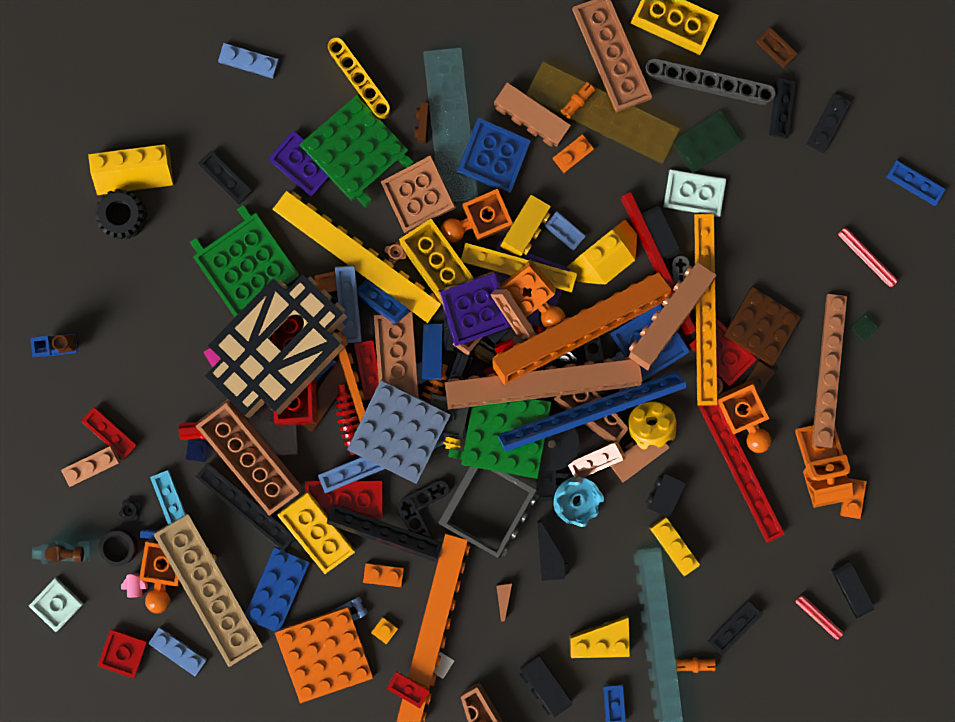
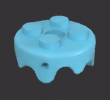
M579 476L565 480L556 490L554 509L557 515L566 523L585 527L590 519L598 515V505L604 501V496L596 484L589 479ZM580 496L579 502L573 504L574 497Z

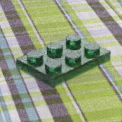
M720 110L673 140L672 143L691 173H695L740 144L741 141Z

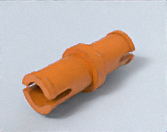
M586 82L576 94L571 96V100L566 106L561 109L564 116L567 114L566 117L570 119L579 107L585 105L586 99L595 91L594 87Z
M693 657L692 659L675 660V663H677L675 664L676 672L693 671V673H698V671H715V659H698Z

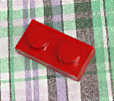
M398 671L395 672L386 688L418 708H421L430 692L429 689Z

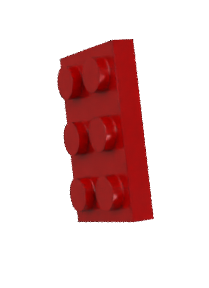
M716 318L717 375L728 386H731L757 359L750 352L724 337L723 335L727 328ZM696 338L688 345L695 353Z

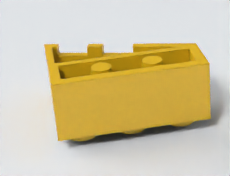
M625 615L613 621H608L602 625L570 635L571 658L630 657L628 616Z

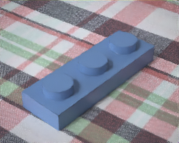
M223 43L218 62L274 79L279 60Z
M162 627L158 628L148 643L194 676L199 673L207 661L206 658Z

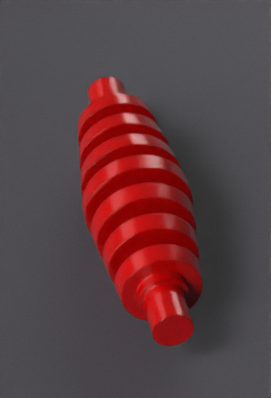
M345 384L337 385L339 394L336 396V400H340L341 403L336 404V408H342V411L337 412V416L343 415V418L337 419V423H345V426H341L339 429L340 431L346 430V433L341 434L342 438H347L348 441H344V445L349 447L355 434L353 429L358 428L359 423L352 424V421L358 420V416H351L352 413H356V409L349 408V406L354 405V402H348V398H352V396L346 392Z

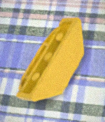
M624 220L582 253L567 268L570 269V272L577 273L576 281L578 283L606 285L635 261L637 233Z

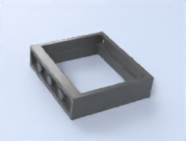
M470 467L442 515L439 524L495 557L501 558L502 555L505 557L510 549L508 545L510 540L515 539L520 531L518 529L521 522L524 523L529 515V512H527L530 505L534 506L539 497L537 495L538 490L510 474L492 471L529 492L499 548L496 549L451 523L480 471V468Z

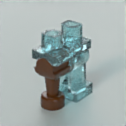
M57 541L44 543L38 547H32V559H41V564L59 561L86 562L90 560V541H80L78 546H69L66 543L58 544Z

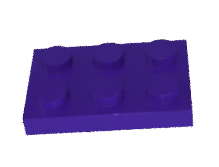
M292 131L268 160L313 197L329 177L300 147V143L304 139Z

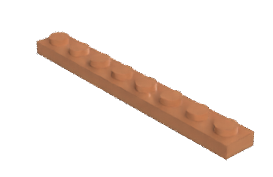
M826 295L812 446L833 447L847 296Z

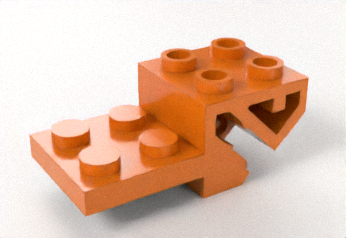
M814 425L796 429V437L806 466L803 474L813 507L816 508L851 500L853 498V486L851 480L847 477V474L850 473V465L847 456L843 454L835 426L832 448L812 446Z

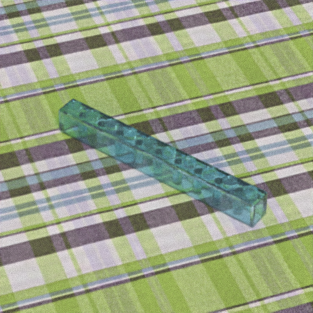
M661 547L636 549L637 554H633L635 566L638 565L639 573H636L637 585L641 584V592H638L640 604H643L644 611H641L642 623H646V630L643 631L644 641L648 642L649 650H646L647 662H651V669H648L649 680H653L654 688H651L652 700L656 701V707H653L654 719H658V722H683Z

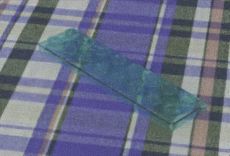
M461 48L425 51L423 54L435 162L453 201H470L478 197L476 180L457 172L471 136Z

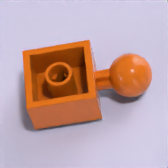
M498 189L463 203L462 207L467 218L461 221L454 218L447 219L442 223L440 231L449 243H456L462 239L465 231L472 229L478 242L512 227L513 223ZM485 211L493 214L491 219L483 218Z
M532 260L528 261L501 284L500 289H507L512 294L514 301L522 309L526 318L538 309L541 312V322L545 328L556 326L566 319L565 313L560 307L550 306L546 302L555 295L556 287Z
M753 380L717 395V401L733 435L747 429L749 432L747 436L749 449L755 453L767 451L771 446V436L766 430L760 429L758 424L768 420L769 415ZM740 404L746 405V409L739 408Z
M149 540L145 542L139 580L155 583L154 589L145 598V604L149 611L158 614L166 611L170 605L169 594L165 591L166 585L179 586L181 582L158 542ZM163 559H165V561L167 562V565L165 567H163V564L160 563V561Z

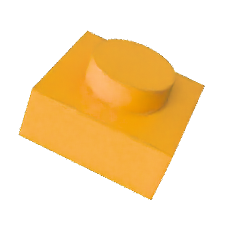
M382 617L371 633L387 644L398 630V627Z

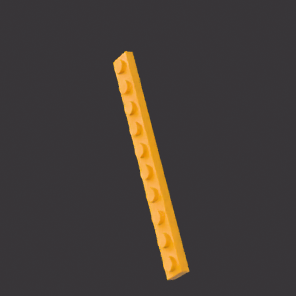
M694 214L695 264L698 262L715 274L714 214ZM715 279L696 305L697 406L717 405Z

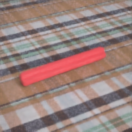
M844 228L839 232L838 235L889 287H893L898 282V279L848 228Z

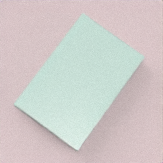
M670 169L663 208L698 214H714V216L720 217L726 179Z

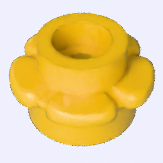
M446 437L445 442H443L446 445L445 449L457 450V447H462L460 446L461 440Z

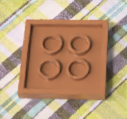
M428 156L381 181L398 221L406 234L430 218L434 220L456 208L432 156Z

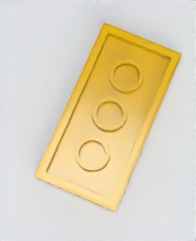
M309 491L278 513V517L324 574L355 553V548L339 528L326 524L329 516Z

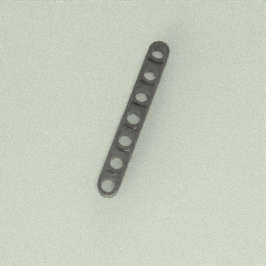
M659 59L649 60L644 68L645 76L651 80L759 105H767L775 97L774 88L767 84ZM655 65L658 68V72L651 73L649 66ZM670 69L675 70L677 76L672 78L668 75L667 71ZM693 74L695 81H688L686 75ZM711 78L714 82V85H706L705 79ZM723 83H730L732 85V90H726L723 86ZM742 87H749L751 94H744ZM761 91H767L769 99L762 98Z

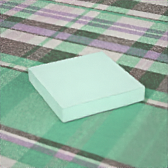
M56 577L35 598L29 607L55 632H58L84 603Z

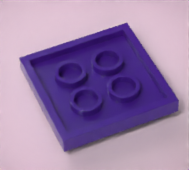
M494 272L438 290L455 346L510 327L509 322L490 295L494 290H499Z

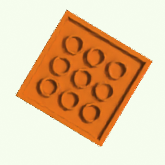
M349 606L275 630L277 641L300 703L373 679V674Z

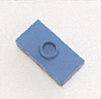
M556 212L544 226L573 251L586 237L559 212Z

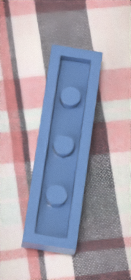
M355 265L335 267L338 303L345 309L343 313L347 316L342 322L346 327L341 331V335L345 334L347 343L362 342Z

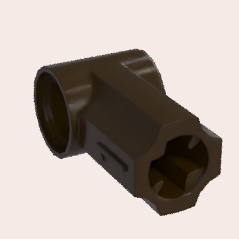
M480 341L472 355L491 367L497 352L487 343Z

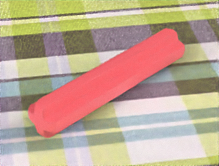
M803 595L797 598L796 603L837 640L841 638L843 631Z

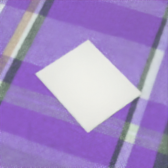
M439 652L438 655L441 656L439 667L434 668L433 673L443 679L454 660Z

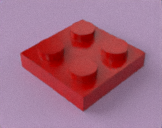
M110 629L98 667L134 679L148 641L115 629Z

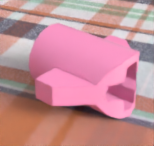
M140 573L127 575L121 584V589H127V597L129 598L143 596L142 589L148 588L146 581L139 580Z

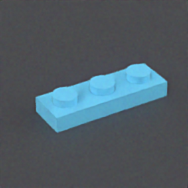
M170 470L150 477L167 523L170 524L184 516L186 512Z

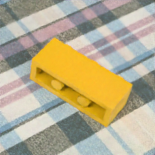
M530 195L500 247L521 258L523 253L527 255L532 246L529 244L531 239L538 237L541 231L539 228L540 224H545L551 215L548 213L551 206Z
M665 516L649 526V529L683 576H686L700 566Z

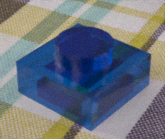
M188 440L186 460L206 462L208 443Z

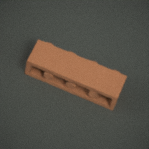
M506 83L494 101L495 109L503 115L507 113L512 117L511 120L520 126L521 124L528 127V132L534 136L540 135L544 138L543 142L551 147L553 145L558 147L570 129V124L509 83Z

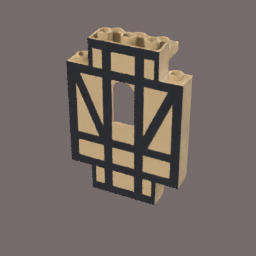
M302 274L289 289L281 280L277 282L272 279L208 345L221 359L205 377L248 418H251L264 403L280 415L344 348L340 343L343 339L334 330L337 328L341 332L346 327L342 323L347 318L343 313L345 309L338 302L334 305L330 301L332 296L324 289L320 291L316 287L318 283L311 276L307 279ZM291 315H300L304 320L302 330L280 351L268 338Z

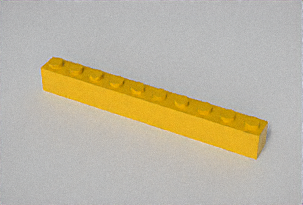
M287 191L273 208L276 213L347 265H355V271L402 303L426 323L431 321L442 306L436 295L433 293L428 295L424 292L425 287L418 282L414 284L408 280L409 276L401 270L398 273L392 269L394 265L386 259L382 261L377 258L379 254L371 248L367 250L362 247V241L355 236L353 239L347 236L348 231L340 225L336 228L331 224L332 219L325 214L322 216L317 214V208L310 203H307V205L300 201L302 197L293 191L291 194Z

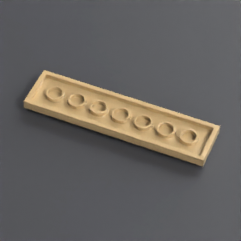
M185 514L154 532V537L228 667L263 647L190 516Z

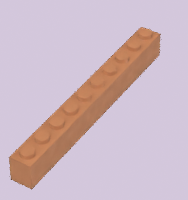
M625 357L622 361L615 362L614 359H608L598 364L586 362L582 366L568 364L564 368L558 369L556 366L547 367L541 371L535 369L507 385L503 384L497 373L489 374L484 378L471 376L468 377V380L453 378L449 379V382H445L448 409L641 386L642 376L640 365L629 357Z

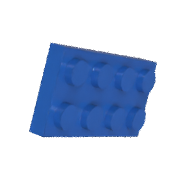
M274 547L245 616L247 620L274 632L281 629L310 562Z

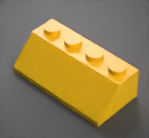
M165 144L88 154L90 172L97 195L108 194V191L114 192L115 189L136 191L174 186L170 152Z

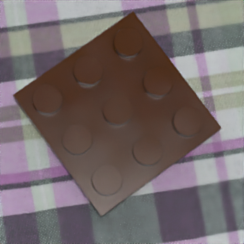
M751 287L723 336L773 366L801 317L759 290Z

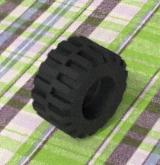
M115 189L114 192L108 191V195L103 194L101 202L98 201L96 204L98 209L95 208L94 212L97 214L95 220L99 223L97 224L104 233L117 239H130V236L135 237L138 235L137 232L143 230L142 225L146 224L147 221L145 220V216H147L146 207L142 200L127 190ZM120 204H127L131 211L129 220L123 225H115L112 221L113 209Z

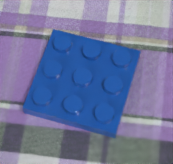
M478 118L457 172L510 194L531 140Z
M661 305L648 310L610 333L624 357H629L631 353L629 350L630 346L635 340L639 341L641 339L640 333L646 325L650 327L653 322L651 318L657 310L661 312L663 309ZM678 332L675 333L649 370L640 366L642 382L690 352Z

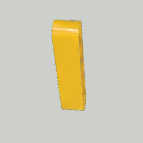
M340 38L331 39L328 43V50L335 62L375 116L380 120L387 119L390 116L391 109L384 96L343 40ZM339 44L342 46V49L339 52H333L332 48L334 45ZM346 60L353 61V65L349 68L344 67L343 63ZM357 75L364 76V81L361 83H356L354 79ZM373 90L376 94L373 98H367L365 96L366 92ZM381 105L387 107L386 112L383 114L377 112V108Z

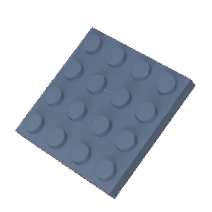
M380 380L347 450L417 484L451 414Z

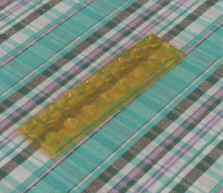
M542 62L526 95L537 103L563 115L561 109L571 100V96L576 94L585 85V82ZM595 87V91L584 102L585 105L579 107L571 116V120L663 164L680 130L634 106L616 112L608 93Z

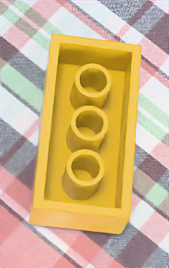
M641 0L631 24L700 55L719 15L686 0Z
M431 218L399 239L400 246L440 302L441 298L438 290L474 278Z

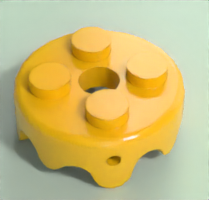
M645 402L638 405L632 410L628 418L630 437L636 441L641 449H647L649 445L664 446L667 441L674 440L676 437V417L670 407L660 402ZM650 420L657 421L655 425L647 424Z

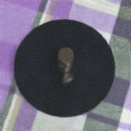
M575 428L545 438L540 468L555 471L563 469L573 462L579 450V437Z

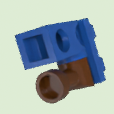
M76 334L30 338L32 357L78 353Z

